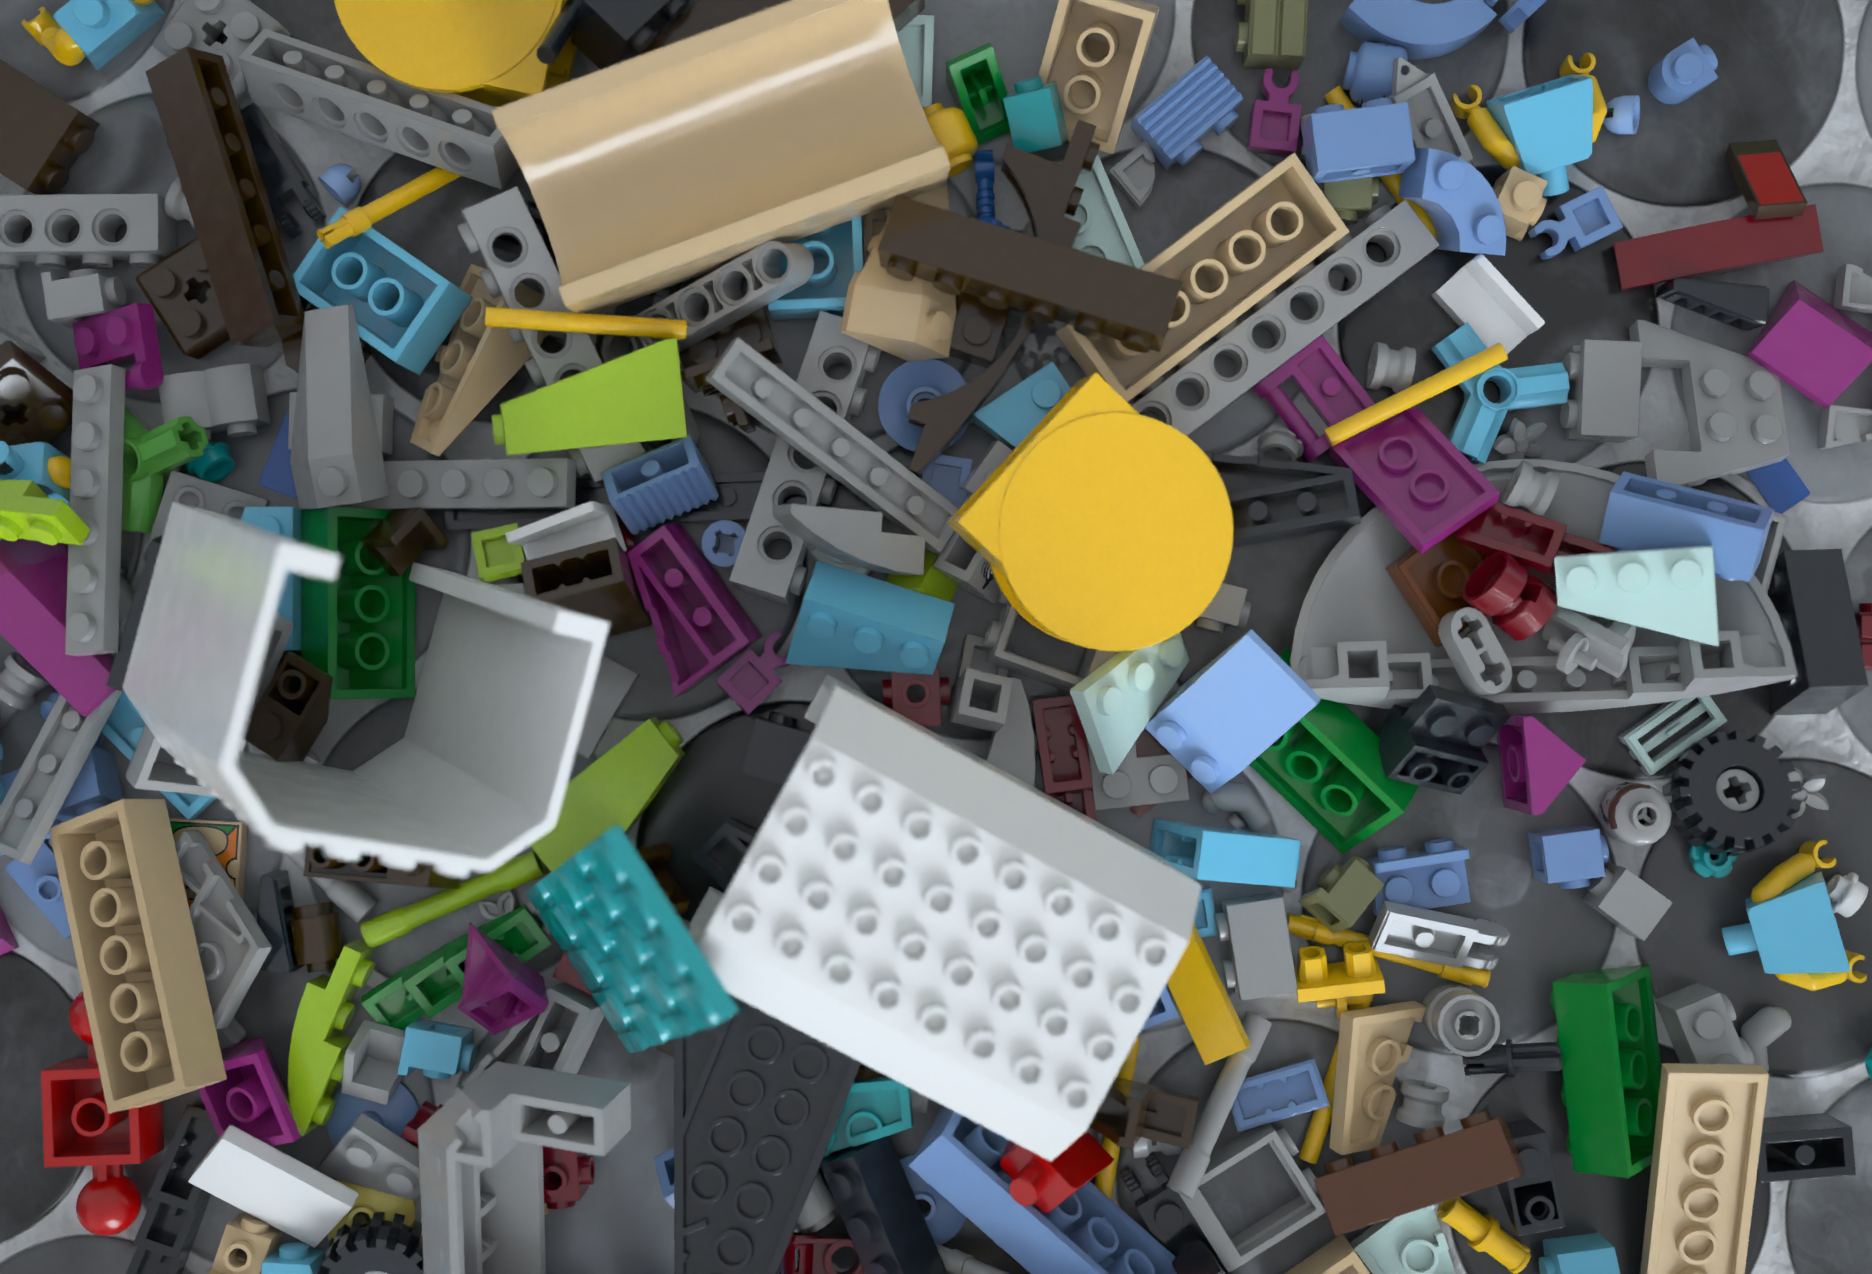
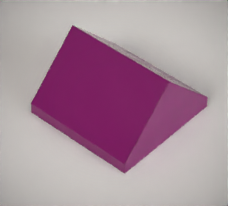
M1794 280L1787 286L1747 356L1825 409L1872 362V332Z
M1509 714L1510 718L1497 732L1504 807L1530 815L1543 814L1586 760L1533 716Z

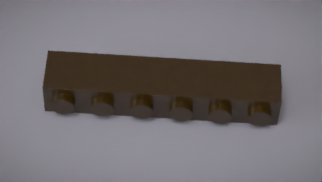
M185 47L146 71L153 101L157 106L167 138V145L177 169L181 189L191 213L196 236L204 254L210 273V280L215 289L232 345L269 347L303 329V306L223 56Z
M898 195L896 196L878 247L881 267L886 268V272L895 278L912 281L916 277L932 282L933 287L946 294L959 295L961 292L978 296L983 304L995 309L1004 310L1010 306L1026 311L1028 317L1041 323L1053 324L1056 320L1074 326L1076 332L1086 337L1101 338L1102 335L1121 340V344L1125 348L1139 353H1148L1150 350L1161 352L1182 285L1181 281Z

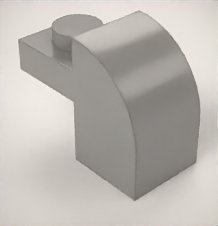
M967 634L963 639L955 684L950 692L948 720L952 723L997 733L1005 725L1013 679L1007 677L1008 669L985 662L989 648L983 646V637ZM1012 644L1007 645L1006 651H1012Z

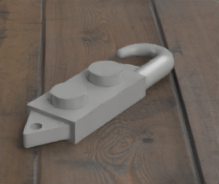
M1402 57L1394 58L1392 94L1387 98L1391 99L1392 104L1408 102L1414 148L1442 150L1462 158L1474 167L1472 159H1474L1435 73H1424ZM1402 67L1405 68V73H1404V74L1401 73V68H1402Z

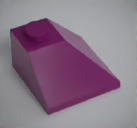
M264 1037L241 1041L230 1048L222 1049L221 1054L227 1080L198 1089L218 1138L223 1135L230 1125H233L270 1146L295 1142L301 1136L288 1097Z

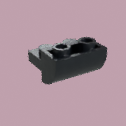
M1428 685L1410 708L1394 704L1385 718L1379 740V753L1385 775L1389 779L1461 795L1489 764L1482 748L1495 736L1498 730L1510 718V715L1503 704Z

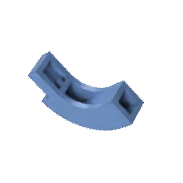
M1354 0L1348 6L1339 23L1361 43L1374 41L1401 45L1407 50L1409 60L1431 59L1452 53L1474 40L1497 16L1491 8L1499 0H1452L1439 4L1423 3L1417 0Z

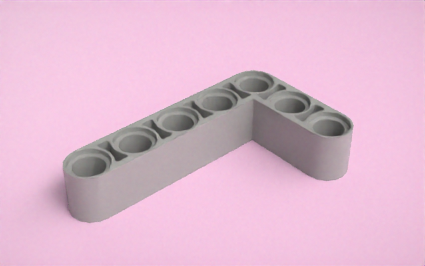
M765 242L634 317L687 320L686 340L677 339L678 353L805 284L813 273L814 261L812 254L808 248L799 243ZM783 254L786 255L788 260V268L784 275L779 268V261ZM743 276L748 281V291L745 296H743L740 288ZM705 298L708 300L709 303V313L707 317H705V315L703 314L702 309L703 301ZM604 335L601 341L600 352L605 363L629 353L630 341L633 344V351L667 338ZM683 395L687 435L691 434L692 439L697 445L699 437L697 424ZM680 438L671 439V442L678 440ZM666 439L640 443L645 453L669 442Z

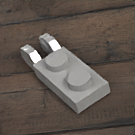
M1384 900L1368 940L1371 948L1380 952L1462 968L1464 965L1490 970L1494 969L1499 958L1496 952L1482 944H1493L1501 947L1506 944L1510 935L1507 928L1493 921L1489 922L1480 918L1474 921L1471 918Z

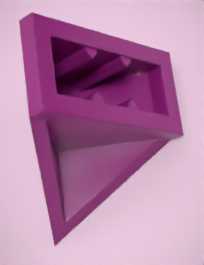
M469 923L462 1000L457 1009L493 1035L544 1012L549 1004L543 976L473 924Z

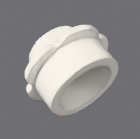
M1851 872L1844 876L1836 874L1826 883L1833 912H1837L1846 918L1857 912L1868 894V886L1858 881L1859 877L1856 873Z

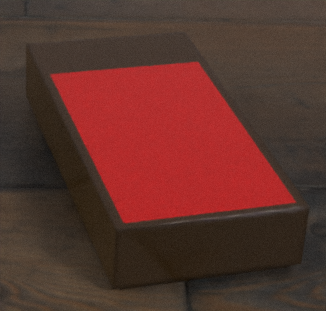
M1776 139L1729 143L1725 158L1754 220L1803 215L1808 202Z

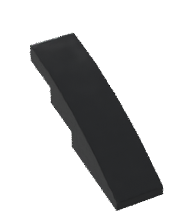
M187 1104L147 1196L152 1201L133 1242V1245L138 1247L126 1274H182L211 1196L207 1191L188 1181L199 1163L219 1140L209 1114L205 1109Z

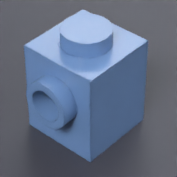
M1577 825L1528 832L1534 879L1547 884L1560 883V888L1575 889L1590 886V878L1606 877L1604 863H1607L1609 860V849L1605 837L1600 835L1598 828Z

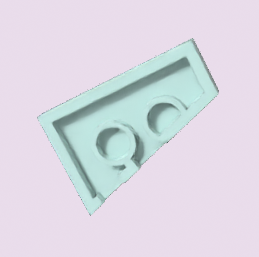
M1713 545L1559 555L1554 557L1558 606L1719 647Z

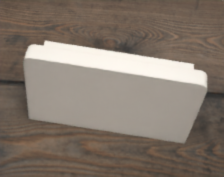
M1478 254L1467 262L1431 295L1460 327L1468 322L1487 348L1501 343L1507 354L1528 335L1537 331L1545 324V321L1483 254Z
M593 501L505 533L508 544L523 545L527 561L615 537L624 552L627 551L613 506Z

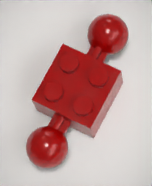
M82 991L71 1004L69 1024L73 1033L80 1040L88 1043V1058L66 1059L41 1071L44 1168L92 1166L93 1179L86 1183L77 1198V1218L80 1224L90 1233L100 1236H111L131 1226L141 1210V1192L131 1178L123 1175V1164H141L164 1149L163 1104L161 1101L148 1106L108 1114Z

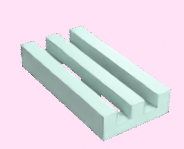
M1710 696L1697 697L1698 703L1642 743L1638 741L1640 737L1695 698L1665 702L1618 736L1622 744L1627 745L1630 749L1629 753L1633 759L1638 760L1641 764L1640 769L1645 775H1653L1681 755L1686 749L1727 722V719ZM1705 711L1710 715L1709 718L1652 759L1647 754Z

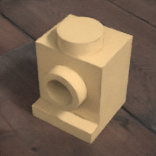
M1512 166L1496 180L1492 189L1501 205L1506 235L1521 241L1529 224L1532 226L1536 224L1546 206L1547 199L1543 198L1542 194L1548 181L1515 166Z
M249 1213L239 1214L226 1225L212 1268L207 1274H261L262 1262L278 1248L283 1231ZM238 1248L244 1250L246 1255L237 1252Z

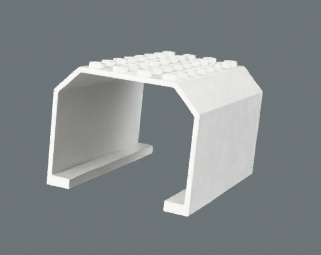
M172 502L122 688L161 747L175 758L174 763L184 766L187 774L196 776L198 784L210 788V794L221 798L224 801V807L235 810L238 819L249 822L252 825L251 831L267 837L266 844L289 851H302L304 843L325 846L324 853L348 860H359L361 852L381 855V862L407 869L414 868L416 861L435 863L434 870L452 876L467 877L469 869L486 872L492 871L556 826L609 622L456 572L413 562L409 580L443 592L405 737L353 771L301 761H277L268 755L238 750L286 569L334 580L340 556L223 514Z
M827 674L804 714L805 719L816 724L805 750L726 893L724 894L709 887L690 921L687 931L728 993L1052 1161L1086 1131L1189 943L1202 885L1158 854Z

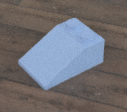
M1250 629L1171 693L1154 713L1145 728L1211 794L1238 775L1314 708L1321 698Z

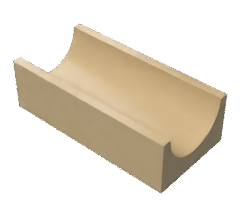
M790 0L491 110L497 128L510 146L542 217L557 261L561 279V286L558 289L565 307L575 313L597 314L714 271L765 242H793L894 204L897 195L910 199L940 188L947 184L950 163L944 146H940L936 140L915 90L897 36L888 0Z

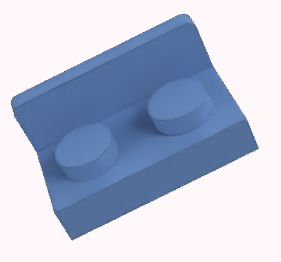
M1451 838L1424 842V850L1407 852L1406 846H1390L1378 849V857L1365 859L1373 867L1375 876L1385 884L1372 900L1373 914L1378 916L1384 900L1423 909L1471 902L1464 861L1465 859H1470L1469 849L1458 844L1454 845Z

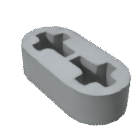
M1466 607L1449 612L1442 617L1438 629L1441 643L1468 691L1480 696L1504 691L1511 682L1512 668L1483 613L1475 608ZM1462 623H1467L1470 631L1465 634V638H1461L1458 634ZM1489 665L1493 673L1488 676V681H1483L1480 673L1485 670V666Z

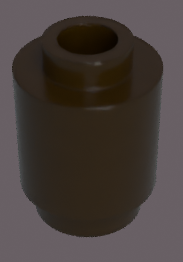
M332 901L293 908L295 920L290 921L296 966L306 964L308 973L334 969L336 959L339 958L344 944L339 912L334 913Z

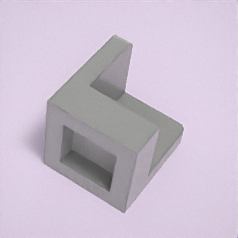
M364 1020L345 1052L341 1093L388 1105L404 1076L397 1073L405 1031Z

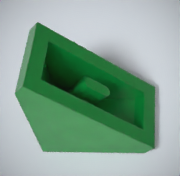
M989 42L947 61L946 84L957 108L962 109L978 145L1009 132L1010 127L1003 98L1008 93L991 43Z

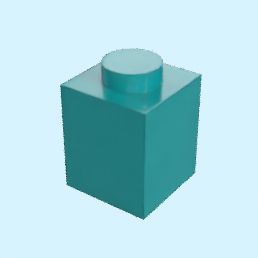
M1036 76L1013 83L1015 90L1010 91L1003 98L1014 148L1030 153L1063 145L1068 138L1056 81L1043 83L1042 77Z

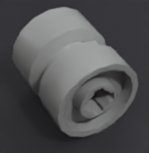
M1454 982L1440 984L1431 989L1424 998L1422 1005L1427 1007L1422 1023L1429 1034L1455 1054L1465 1057L1478 1056L1488 1051L1497 1041L1500 1031V1020L1496 1009L1489 1001L1465 985Z

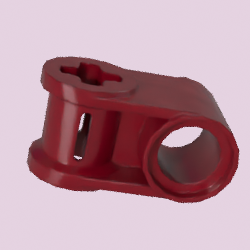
M808 1232L793 1233L779 1268V1274H863L865 1272L850 1236L819 1235ZM840 1247H851L856 1253V1261L853 1267L844 1272L833 1269L831 1259L834 1252ZM798 1248L797 1269H795V1250Z

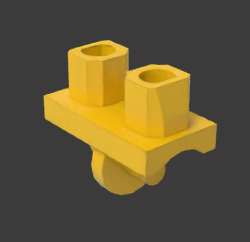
M1365 940L1347 942L1343 945L1344 962L1327 964L1326 953L1323 947L1310 946L1299 948L1297 967H1294L1298 1003L1315 1001L1317 1009L1334 1007L1337 1021H1339L1341 1012L1348 1011V1005L1364 1004V995L1385 993L1384 978L1376 958H1373L1368 942Z

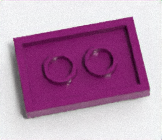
M1416 405L1334 446L1330 445L1329 455L1340 467L1352 469L1355 484L1420 554H1423L1498 502L1500 492Z

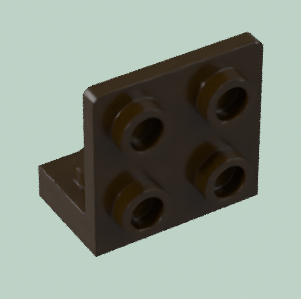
M763 307L679 353L685 368L680 371L682 380L694 393L702 391L704 396L721 393V391L705 379L731 341L738 337L772 364L782 363Z

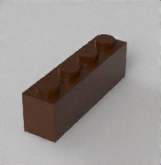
M1486 1110L1460 1119L1463 1129L1444 1134L1442 1126H1438L1414 1134L1417 1143L1415 1145L1399 1150L1396 1141L1369 1149L1372 1158L1370 1160L1354 1165L1352 1157L1348 1156L1325 1164L1327 1174L1314 1180L1335 1236L1524 1175L1526 1173L1504 1116L1491 1119Z

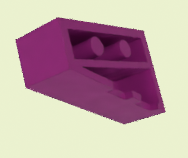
M680 523L663 525L627 553L645 610H649L658 637L656 643L659 652L664 655L672 679L670 685L674 697L694 689L763 637Z

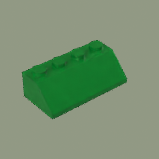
M336 506L302 509L301 543L340 556L334 580L301 572V657L333 677L330 699L415 698L416 583L409 580L413 563L401 576H390L361 542L391 510Z
M1284 648L1277 655L1290 667L1291 653ZM1321 699L1314 708L1249 764L1342 854L1404 813L1419 785L1387 778L1379 753L1380 738L1346 705Z
M1650 965L1574 972L1552 982L1551 1007L1556 1014L1558 1028L1556 1043L1560 1045L1563 1060L1562 1072L1564 1083L1561 1090V1098L1564 1106L1567 1108L1569 1124L1567 1148L1572 1155L1574 1172L1630 1178L1652 1164L1662 1069Z

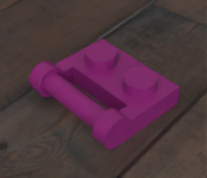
M134 303L72 324L79 369L109 364L116 365L135 359L136 363L131 367V370L125 373V392L136 388L144 391L150 390L162 384L163 368L152 304Z
M1320 335L1252 387L1260 399L1266 398L1289 430L1295 434L1296 439L1302 442L1304 448L1302 454L1308 462H1311L1330 448V444L1325 434H1322L1320 437L1316 434L1280 387L1282 382L1290 377L1327 427L1375 404L1323 335Z

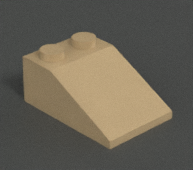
M1059 0L1038 76L1042 77L1043 83L1056 81L1068 134L1067 141H1071L1079 119L1096 126L1092 141L1100 144L1099 150L1114 154L1144 63L1160 6L1140 0Z

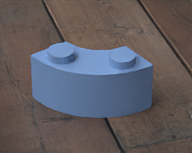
M1414 148L1416 160L1401 175L1399 197L1416 202L1428 213L1435 228L1436 241L1439 244L1436 249L1505 256L1506 227L1503 212L1495 192L1484 176L1471 164L1451 153L1431 148Z

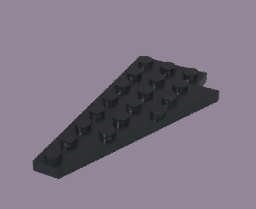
M732 994L731 999L739 1009L737 1013L711 1028L697 1030L691 1035L674 1038V1274L778 1273L862 1062Z

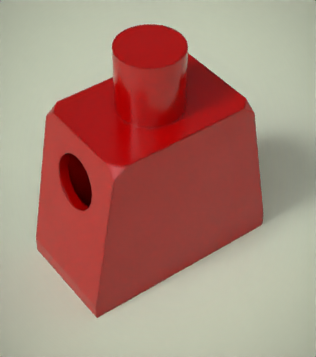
M1087 1130L1052 1161L1009 1140L999 1160L1001 1168L1013 1180L1009 1188L1012 1198L1023 1206H1030L1035 1203L1045 1213H1049L1083 1188L1114 1161L1113 1157Z

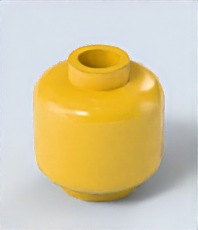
M935 103L924 108L923 111L932 132L940 146H944L950 163L948 178L962 173L974 163L972 157L978 150L977 139L964 112L956 107L943 108L941 103Z

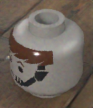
M1633 782L1614 785L1605 792L1599 803L1598 816L1601 826L1609 836L1623 843L1639 846L1655 843L1665 835L1671 824L1672 812L1668 800L1661 791L1650 785Z

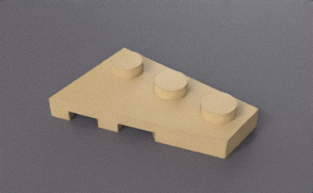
M1408 1001L1341 1012L1330 1149L1340 1155L1366 1151L1380 1145L1397 1095L1392 1085L1399 1064L1408 1063L1413 1047L1408 1045L1407 1041L1414 1021L1422 1022L1427 1006L1416 1001Z

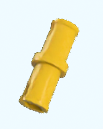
M1460 1196L1439 1204L1437 1218L1443 1222L1445 1221L1465 1236L1468 1245L1477 1252L1485 1251L1513 1274L1521 1272L1526 1267L1531 1258L1530 1248L1522 1245L1502 1230L1500 1222L1490 1214L1483 1216L1463 1201Z

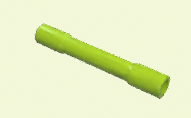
M534 850L503 862L490 872L460 883L458 889L443 890L408 906L397 907L362 922V936L370 948H375L410 933L418 926L501 891H510L546 875L545 864Z

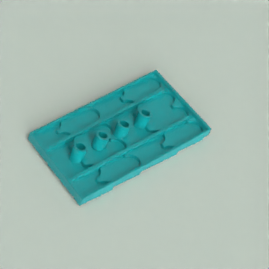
M619 824L593 840L525 892L536 911L539 909L541 912L539 914L562 951L565 950L567 952L565 954L588 991H592L593 994L591 996L613 1030L618 1031L619 1034L617 1036L628 1053L643 1051L649 1046L663 1044L669 1039L688 1036L697 1030L711 1028L739 1011Z

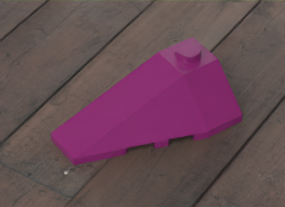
M1 539L0 634L80 715L87 717L117 690L106 686L114 658L112 653L89 656L65 654L68 547L64 543L47 545L35 540L17 539V541H8Z

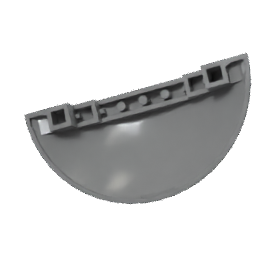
M1510 459L1485 462V464H1473L1500 492L1498 503L1501 504L1505 489L1521 461L1524 460L1531 463L1534 470L1542 474L1552 472L1559 475L1560 481L1555 495L1542 517L1568 525L1566 533L1599 543L1609 494L1620 475L1581 464L1553 460ZM1377 506L1361 519V524H1356L1349 529L1331 550L1315 575L1299 614L1290 659V668L1321 699L1383 709H1391L1394 704L1410 708L1428 685H1433L1503 704L1509 714L1573 712L1671 702L1794 679L1798 676L1791 645L1781 619L1756 576L1753 575L1750 582L1742 580L1729 581L1715 576L1719 647L1637 626L1635 640L1628 653L1627 669L1619 678L1596 666L1592 671H1589L1578 665L1571 673L1565 674L1556 668L1559 654L1548 649L1549 642L1542 638V632L1546 623L1532 636L1524 640L1515 641L1493 624L1492 618L1489 616L1486 619L1510 662L1512 679L1509 686L1502 692L1485 696L1475 695L1464 686L1444 647L1434 646L1385 569L1413 545ZM1520 506L1513 507L1527 512V509ZM1546 584V585L1549 586L1553 591H1555L1556 594H1557V588H1556V587H1553V586H1551V585ZM1595 616L1593 619L1594 622L1604 627L1611 620ZM1469 626L1459 634L1461 638H1465V634L1470 631ZM1489 665L1485 666V670L1480 673L1483 681H1488V676L1493 673Z

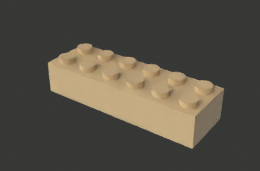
M1293 153L1273 166L1139 268L1182 282L1161 352L1150 350L1148 353L1135 352L1125 348L1121 344V340L1102 335L1101 338L1086 337L1076 332L1074 326L1065 324L1055 333L1086 376L1096 372L1128 402L1350 231L1299 158Z
M121 799L51 827L49 832L108 1114L152 1105L227 1080L165 799Z

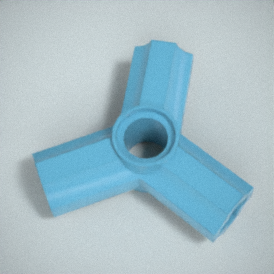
M1466 322L1431 349L1447 369L1487 349V347L1469 323ZM1563 362L1510 369L1503 368L1498 364L1458 384L1464 392L1465 401L1448 440L1471 463L1485 464L1507 411L1567 403L1570 386L1568 372L1564 369ZM1485 381H1491L1499 387L1500 399L1498 403H1492L1484 396L1483 385Z

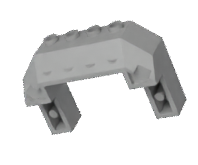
M496 1061L461 1089L419 1127L418 1142L424 1274H546L543 1146L605 1156L631 1130L630 1083Z

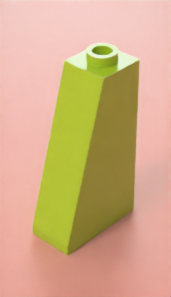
M677 338L660 340L501 403V414L491 415L495 445L504 444L505 453L513 455L686 438L687 430Z
M657 717L648 719L566 784L556 826L529 844L551 872L617 824H619L627 837L685 755L679 746L684 740L668 720L661 723Z

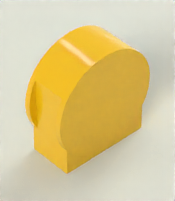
M334 0L340 21L357 49L384 74L409 87L436 93H455L499 108L570 82L577 47L571 42L573 31L554 63L544 64L536 55L538 47L567 0Z
M1096 372L1078 380L946 522L989 563L994 579L1002 594L1014 610L1028 623L1056 639L1102 651H1128L1149 647L1167 640L1189 626L1202 614L1219 590L1227 572L1233 546V518L1229 497L1222 479L1206 454L1192 440L1175 428L1159 420L1140 415Z

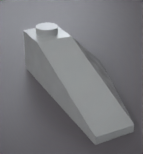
M353 304L304 312L290 457L299 509H319L361 503L390 496Z

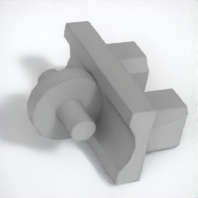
M1557 603L1542 632V638L1549 642L1547 648L1559 654L1556 668L1565 674H1569L1578 665L1589 671H1592L1596 666L1619 678L1627 669L1628 653L1635 640L1637 626L1610 620L1604 627L1593 621L1595 615L1560 607Z

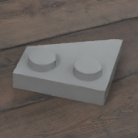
M363 1113L357 1117L317 1168V1171L328 1177L413 1201L421 1193L419 1149Z

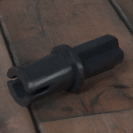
M1506 1039V1044H1495L1481 1055L1462 1056L1463 1065L1466 1064L1464 1066L1466 1076L1509 1073L1510 1078H1515L1516 1073L1559 1071L1562 1069L1563 1064L1562 1051L1559 1043L1556 1042L1513 1044L1511 1039Z

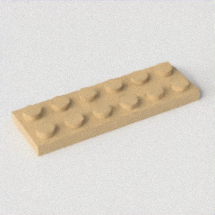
M1662 1063L1640 1274H1745L1769 1078L1768 1072L1762 1065Z

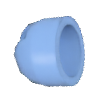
M1623 95L1613 98L1606 104L1607 111L1613 112V117L1604 118V126L1612 133L1636 134L1640 119L1639 96Z
M340 163L329 167L318 179L337 201L347 206L359 193L361 179L359 174L348 179L346 175L351 171L352 167Z

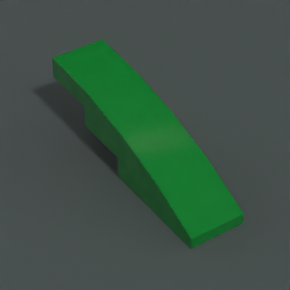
M525 905L477 927L524 963L552 945L547 934ZM468 933L443 945L362 995L361 1004L375 1022L402 1030L426 1014L429 1018H432L462 997Z

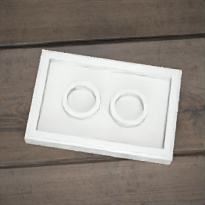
M233 1125L227 1128L196 1167L188 1181L314 1248L351 1210L359 1195L355 1190Z

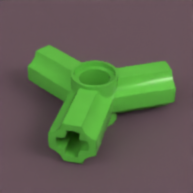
M125 405L121 530L151 533L164 494L165 479L169 478L171 470L176 471L178 467L203 456V450L209 444L205 428L195 423L192 417H177L148 432Z

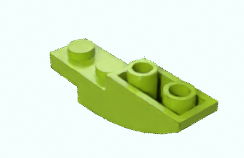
M0 480V541L1 539L8 541L25 539L40 541L47 545H56L57 543L83 544L91 529L64 500L48 498L33 480Z
M357 939L343 947L331 977L323 974L307 983L298 1007L288 1058L289 1103L299 1133L303 1137L317 1126H324L330 1119L337 1100L332 1098V1094L338 1081L341 1083L343 1081L345 1052L353 1039L339 1031L344 1032L351 1023L357 1008L356 1005L352 1004L358 987L363 988L367 984L375 967V962L370 960L375 948H370L361 939Z

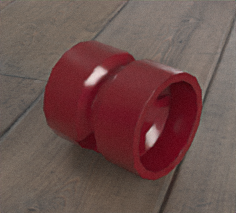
M1503 550L1491 554L1479 563L1469 575L1462 590V597L1467 603L1482 612L1484 616H1491L1492 623L1515 641L1524 640L1541 629L1551 617L1557 604L1556 592L1534 575L1528 576L1527 568Z

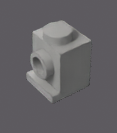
M96 269L74 270L69 272V278H64L52 272L41 273L47 318L68 328H73V323L122 308V305L126 303L125 286L118 276L108 278L101 275Z
M1222 583L1210 604L1197 617L1195 626L1218 633H1223L1225 625L1244 629L1251 610V601L1245 600L1248 589Z

